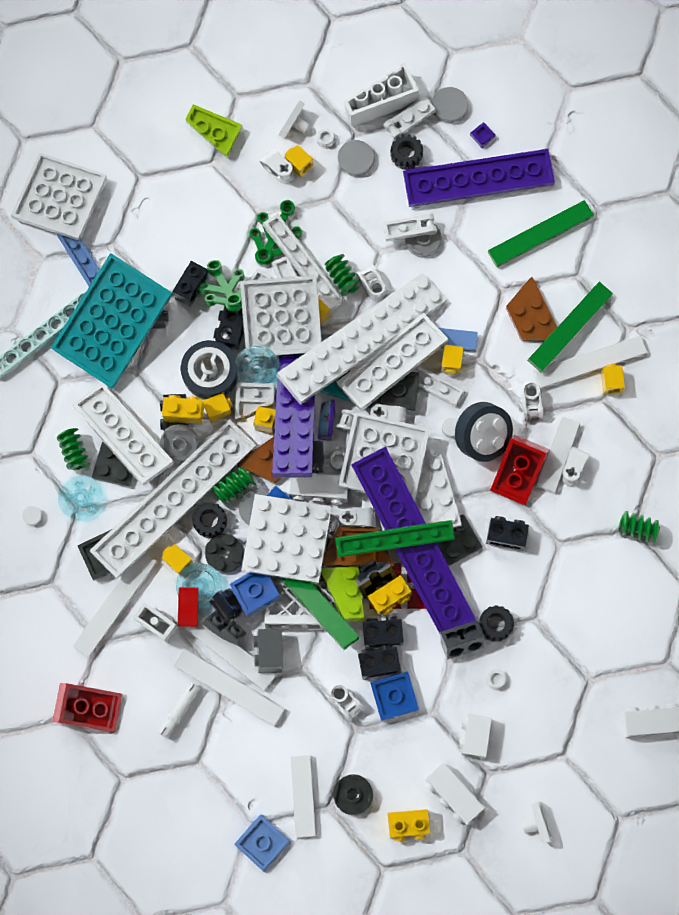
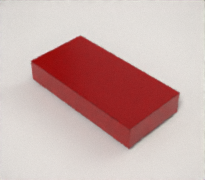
M179 587L178 627H198V587Z

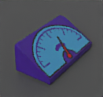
M334 399L321 404L317 437L319 440H332L336 407Z

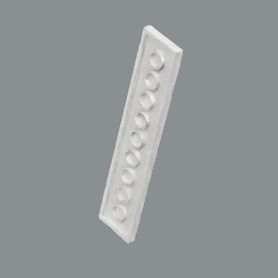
M421 273L283 368L276 376L301 405L381 348L424 313L428 316L446 303V299L425 274Z
M229 419L90 550V553L118 579L213 489V486H216L241 460L256 448V445Z

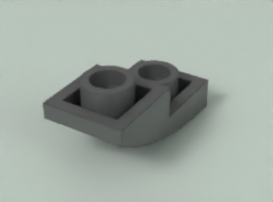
M216 610L202 623L215 635L233 644H237L247 634L234 620L230 623L223 620Z

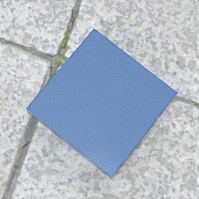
M260 814L234 845L264 872L291 841Z

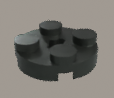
M232 534L214 536L205 547V558L208 565L221 573H229L236 570L244 556L241 542ZM222 549L230 551L227 554V558L219 556Z
M349 774L342 777L335 784L333 799L336 806L343 813L358 815L364 813L370 807L373 800V790L370 783L363 776ZM352 789H356V793L359 794V797L354 798V801L350 800V796L347 795Z

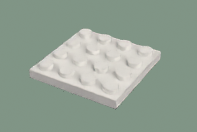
M39 152L10 216L12 219L80 241L108 178L107 174Z
M316 275L240 281L246 357L307 353L322 342Z
M355 412L338 487L365 493L351 464L386 446L415 501L430 428Z
M442 454L424 458L415 503L426 524L452 520L453 529L461 527L462 524Z
M255 494L241 570L243 572L319 584L332 506Z

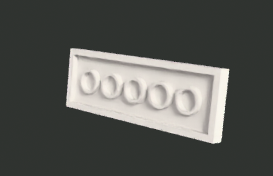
M423 313L401 330L398 335L337 381V386L363 411L448 343V338Z
M103 383L72 404L76 412L142 486L148 484L174 464L167 453Z

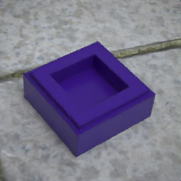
M485 122L470 132V136L481 148L496 137V134Z

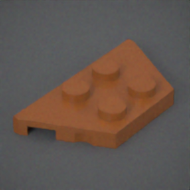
M530 277L506 305L505 309L521 341L535 340L537 342H544L557 328V325L534 278Z
M274 436L237 464L238 467L246 469L272 484L282 479L273 478L272 475Z
M338 527L324 553L322 566L363 567L371 561L376 563H384L385 561L394 568V562L388 550L338 557L335 538L378 531L377 528Z

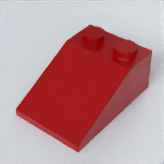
M513 435L490 491L526 505L550 449Z
M60 683L52 722L115 733L123 694L69 683Z

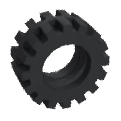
M402 134L401 137H396L390 149L392 162L395 163L396 167L400 166L402 170L403 168L409 170L410 167L414 169L415 165L418 166L423 158V144H421L420 139L417 140L416 136L411 137V134L407 136ZM403 147H411L415 153L411 157H403L399 154V150Z
M204 502L203 505H198V508L194 510L192 515V523L197 533L205 538H213L223 533L227 527V516L224 509L219 504H214L213 502ZM211 512L217 515L218 521L215 526L208 528L202 524V517L206 513Z
M494 605L482 612L479 618V625L485 639L492 642H500L510 636L514 628L513 615L508 609H505L503 606ZM492 616H500L504 620L505 626L501 631L495 632L489 628L488 620Z

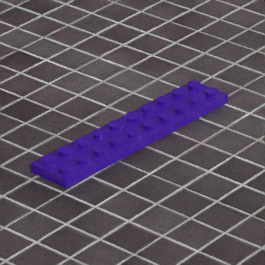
M386 446L351 464L385 530L426 524ZM436 542L395 548L439 635L441 631L476 621Z

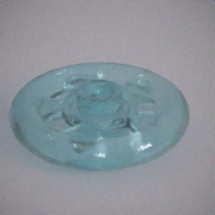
M251 346L242 350L235 360L237 376L244 383L270 384L276 379L280 369V362L276 354L262 346ZM256 354H263L264 359L255 356ZM246 357L251 359L248 365L243 363ZM266 363H272V369H267ZM249 370L253 375L249 377L244 372ZM265 373L266 377L259 379L258 375Z
M79 475L68 479L63 483L58 493V504L61 511L67 517L75 520L91 518L100 510L103 503V490L100 484L89 476ZM83 483L90 485L88 491L81 488ZM74 486L76 489L72 494L68 493V489ZM79 494L83 495L82 500H77ZM90 495H96L95 503L89 502ZM70 499L74 504L71 508L66 504V501ZM79 507H87V511L79 513Z
M191 564L184 568L177 578V595L179 587H196L198 583H202L203 587L199 590V596L206 594L207 599L199 602L198 609L210 607L209 601L214 600L212 598L213 595L222 590L221 577L217 570L208 564ZM200 571H205L208 573L206 579L204 577L199 576ZM192 574L194 578L190 583L186 582V577ZM209 582H214V591H208Z

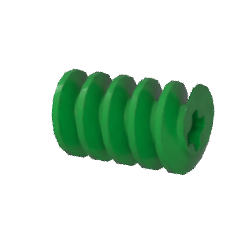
M340 254L330 258L324 265L326 266V271L330 272L329 276L333 278L334 284H337V289L341 290V296L344 297L359 289L360 286L356 284L360 279H353L356 273H349L352 270V266L345 267L349 261H342L345 255Z
M78 428L67 429L56 437L57 441L60 442L59 447L62 449V455L65 456L64 462L67 463L66 468L68 470H80L91 465L90 462H84L88 458V455H82L86 448H79L84 443L83 441H77L81 437V434H75L79 430Z
M239 467L237 469L238 474L231 473L232 479L225 477L226 484L220 481V489L213 486L214 493L224 506L225 501L229 504L232 503L231 496L236 500L238 499L237 492L243 495V488L250 490L249 483L256 486V482L246 469L243 470Z
M625 511L621 516L617 533L620 529H622L623 535L630 531V537L637 533L638 540L644 535L645 542L653 538V544H655L660 530L659 520L651 523V518L648 517L644 522L643 515L636 519V513H632L629 517L628 511Z

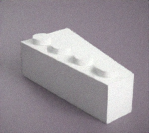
M403 62L399 68L389 71L379 81L375 80L368 88L361 89L344 100L345 114L351 127L412 105L419 100V90L406 63Z

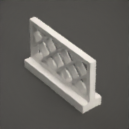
M273 581L275 586L283 591L280 594L281 597L286 594L292 602L284 607L277 600L265 607V629L325 630L312 614L298 602V599L288 592L289 589L284 588L287 586L282 581ZM319 581V584L312 583L314 587H318L322 591V595L325 594L331 600V605L335 604L333 597L327 592L328 589L325 581ZM276 603L282 611L278 615H270V608ZM296 603L302 611L297 615H292L288 609Z

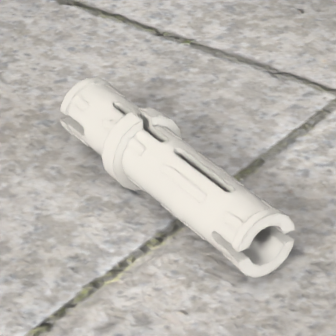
M190 682V685L172 712L167 714V720L158 731L160 735L169 739L177 724L180 725L182 722L180 721L201 690L200 687Z

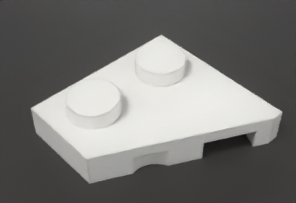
M236 382L235 419L238 420L256 412L258 406L267 407L274 404L275 384Z

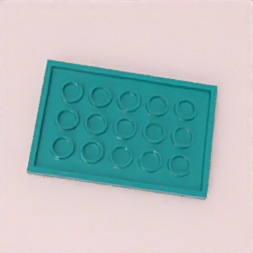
M110 253L54 341L51 349L108 387L114 389L174 293Z

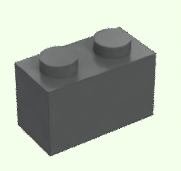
M258 629L257 636H253V646L257 648V655H254V666L258 667V673H282V629Z

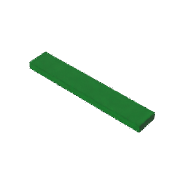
M583 200L494 246L487 253L497 268L593 218L594 214L586 201Z
M599 281L527 361L542 373L612 296L613 292Z
M452 520L337 537L335 541L338 557L453 540L455 536Z
M279 577L343 650L359 640V635L311 582Z

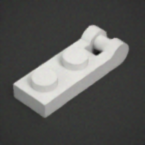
M424 95L394 118L387 120L383 126L391 132V137L396 140V137H401L402 134L407 133L436 112V110ZM398 123L402 126L399 129L395 127Z
M430 213L383 222L386 242L436 234L437 228L433 223L435 220L434 214ZM421 223H426V227H422Z

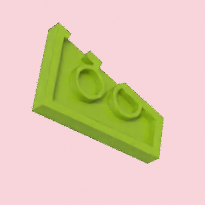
M195 104L192 105L185 118L189 126L226 158L229 156L243 128L242 124Z
M358 566L322 568L321 577L324 579L341 617L346 622L364 621L362 595L356 583L359 576Z

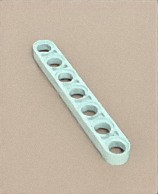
M85 293L78 295L0 355V367L2 368L0 379L60 334L70 318L66 316L67 311L75 309ZM55 320L61 321V326L58 329H54L51 326ZM39 332L47 334L44 340L37 339ZM25 343L32 345L28 352L22 351V346ZM14 354L17 356L14 363L7 362L9 355Z

